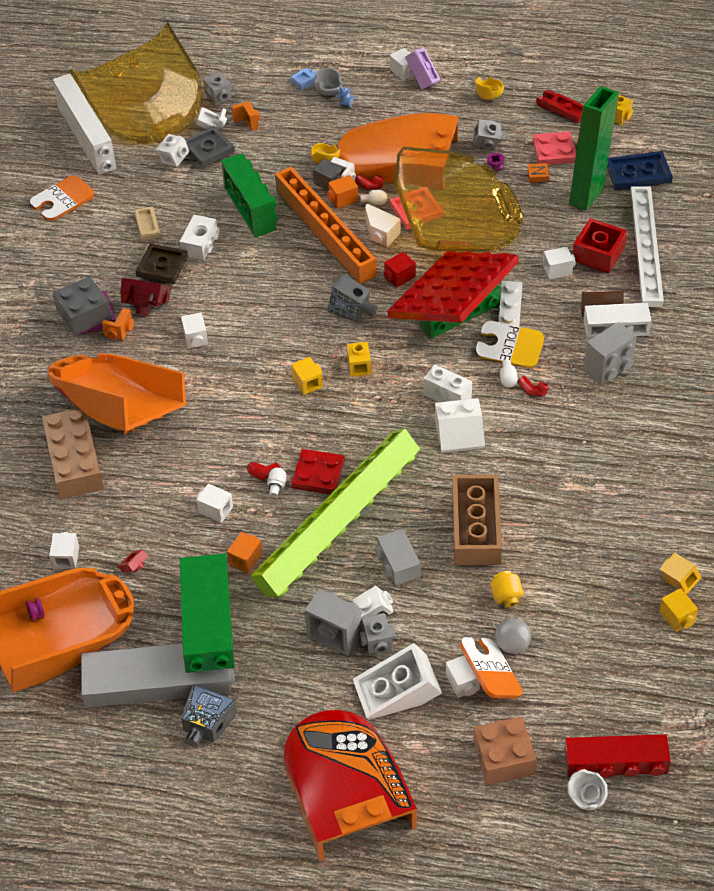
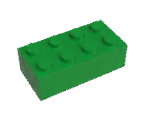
M241 153L221 160L224 189L253 236L256 238L276 231V222L278 221L275 207H277L274 196H270L267 185L261 182L259 173L254 171L250 159L247 160L245 155Z

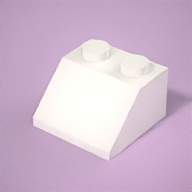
M478 398L435 403V423L441 453L485 449L483 419Z

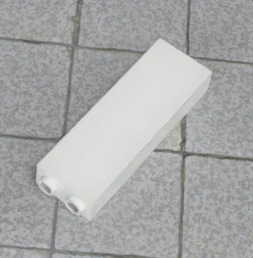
M71 74L53 79L58 108L98 175L115 170L116 164L112 141Z

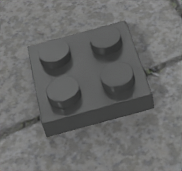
M215 126L185 139L190 151L189 154L202 167L235 152L234 145Z

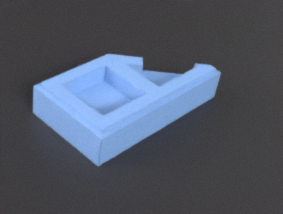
M303 69L291 76L290 82L303 91L314 84L317 71Z

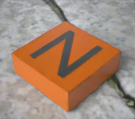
M547 163L528 164L529 183L549 182Z

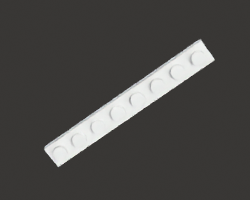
M631 187L630 193L641 302L648 303L649 307H663L664 299L651 187Z

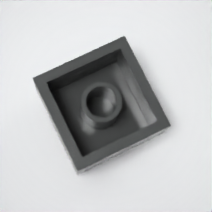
M90 276L53 292L56 310L74 335L101 324L103 320L108 321L112 319L109 301Z

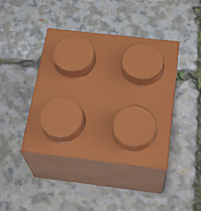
M523 717L474 727L473 744L486 785L535 775L537 760Z

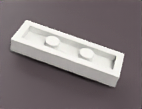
M502 281L499 323L519 326L522 282Z

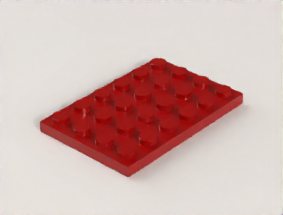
M447 251L387 310L388 317L394 319L462 323L518 264V255L506 252L491 254L490 252Z

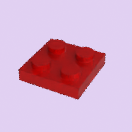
M302 449L291 482L292 488L331 494L338 487L345 463V455Z

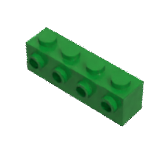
M497 285L462 323L499 306L501 288ZM420 320V327L432 339L462 323Z

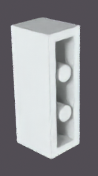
M648 303L585 306L584 326L587 339L594 338L618 322L635 336L650 335L651 316Z

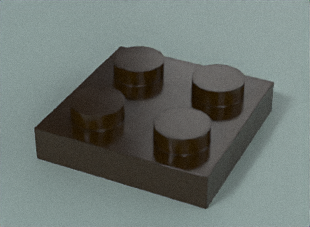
M150 243L136 269V277L175 284L188 258V251Z

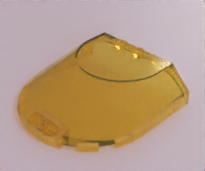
M168 22L165 23L164 28L153 39L132 51L91 70H69V74L75 80L104 129L124 141L152 144L162 142L168 134L176 136L193 121L200 107L202 89L198 71Z
M402 147L397 154L394 184L416 243L421 248L433 251L489 252L507 247L514 241L521 230L519 226L522 222V212L514 192L507 182L502 184L495 177L496 171L485 163L483 166H480L473 162L474 157L467 154L414 147Z

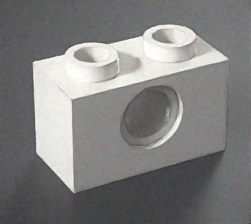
M193 215L180 240L181 250L188 251L189 258L205 260L207 254L211 252L213 242L219 236L216 219Z
M434 365L424 377V396L437 402L471 399L472 381Z

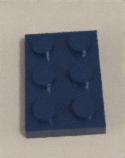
M663 151L608 158L607 170L615 190L672 183L673 176Z

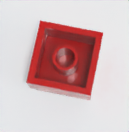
M589 218L573 243L572 254L575 257V262L609 274L625 249L627 230Z

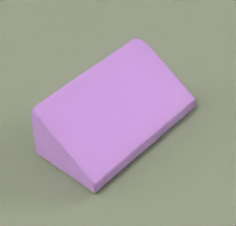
M424 47L413 51L405 57L421 89L441 81Z

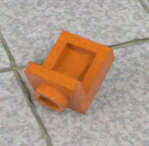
M249 101L231 107L232 118L235 123L245 120L251 131L259 129V113L257 110H254Z
M125 308L121 310L115 322L107 320L102 322L104 336L119 341H124L126 335L134 326L131 310Z

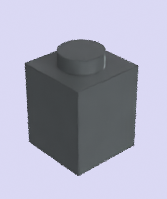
M327 159L322 160L313 169L314 184L329 191L328 182L341 178L343 167Z

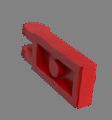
M547 89L543 92V96H539L535 100L537 105L543 109L547 108L576 123L581 121L583 104Z

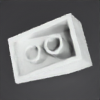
M414 643L353 678L368 720L421 706L442 694L427 655Z

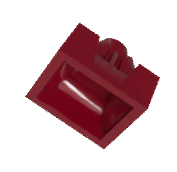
M122 278L120 290L121 303L136 305V314L148 316L149 308L158 307L162 303L169 302L172 286Z

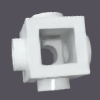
M168 134L156 148L162 163L175 167L190 152L183 137Z

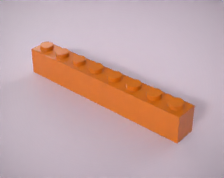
M291 166L275 173L277 193L353 278L361 284L376 277V258Z

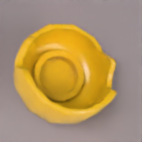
M478 77L475 80L477 95L483 100L496 99L504 91L503 82L498 79L487 77L485 81H482Z
M324 143L315 144L310 151L311 159L317 165L324 159L331 161L334 157L339 158L340 149L337 150L336 145L330 146Z

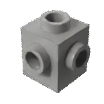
M220 72L203 79L205 96L215 105L232 99V85Z
M479 119L473 129L474 146L495 149L503 139L501 123Z
M385 613L362 618V632H359L362 646H367L368 654H381L392 650V640L396 639L393 625H388Z

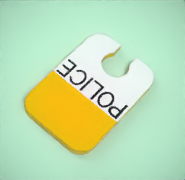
M488 321L483 325L481 335H493L498 339V342L492 346L478 342L476 347L478 357L501 363L503 360L509 359L511 365L524 368H533L537 365L544 343L542 332L494 321Z

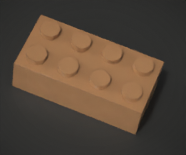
M77 408L42 416L60 499L103 490V482L87 414Z
M452 475L454 565H501L502 540L498 475Z

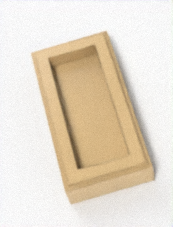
M153 206L134 210L141 241L161 238Z

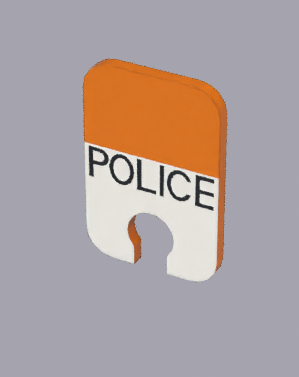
M69 176L31 198L30 203L35 210L40 209L44 204H53V208L43 211L41 215L48 221H54L94 197V190L78 176Z
M463 638L459 643L460 648L484 692L492 698H519L523 693L522 688L497 644L491 639L480 638L478 642L487 654L484 655L476 649L473 638Z

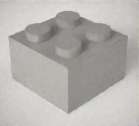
M618 322L587 341L584 371L602 385L607 381L613 380L621 372L629 370L634 363L637 336Z
M319 589L305 609L307 637L348 656L360 639L359 632H362L361 608L353 602H346L338 598L332 592H325Z

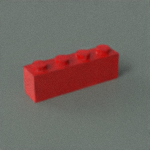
M667 734L569 737L565 739L564 755L567 777H571L582 769L598 773L603 778L613 775L634 777L639 774L660 776L669 772L671 758Z

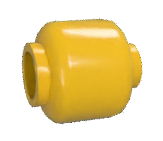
M511 571L497 573L493 576L494 579L490 583L495 602L505 605L506 608L516 606L519 603L518 600L524 595L519 576L511 573Z

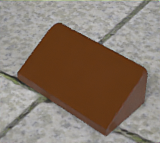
M624 291L582 292L581 316L584 317L585 306L624 304Z

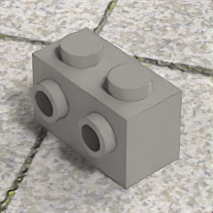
M403 529L377 537L376 556L379 561H383L385 575L387 578L392 579L395 586L421 577V563Z

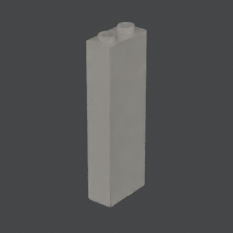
M183 644L82 653V698L85 708L188 698L193 685L220 695L231 694V684H235L234 669L230 668L186 673L183 659Z

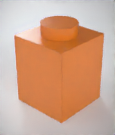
M350 175L328 182L329 191H327V196L337 209L359 201L358 186Z
M241 532L227 551L228 564L249 574L263 554L261 540L254 535Z

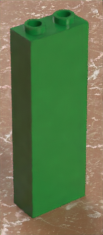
M600 86L583 105L569 199L570 205L586 211L604 188L619 96L618 91Z
M226 553L180 558L182 642L185 672L235 668Z

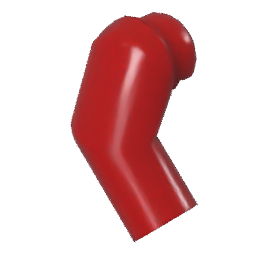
M358 174L355 178V183L366 190L380 189L384 182V178L380 175L374 176V180H369L361 174Z
M526 376L520 377L517 381L527 395L543 397L549 389L548 384L545 382H539L538 386L533 385Z
M251 462L247 465L246 469L249 475L265 480L269 477L272 469L280 468L277 462L268 466Z

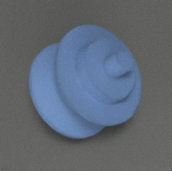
M342 86L339 87L340 91L335 96V98H340L341 100L339 105L343 104V106L347 105L348 108L352 107L351 103L355 96L350 95L352 89L348 90L347 88L343 89Z

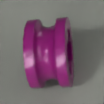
M500 153L488 155L487 168L494 172L501 171L504 168V156Z
M36 598L34 602L26 601L30 620L34 622L38 617L43 619L44 610L39 598Z

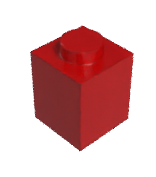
M404 251L384 262L383 274L385 279L396 288L416 277V262Z

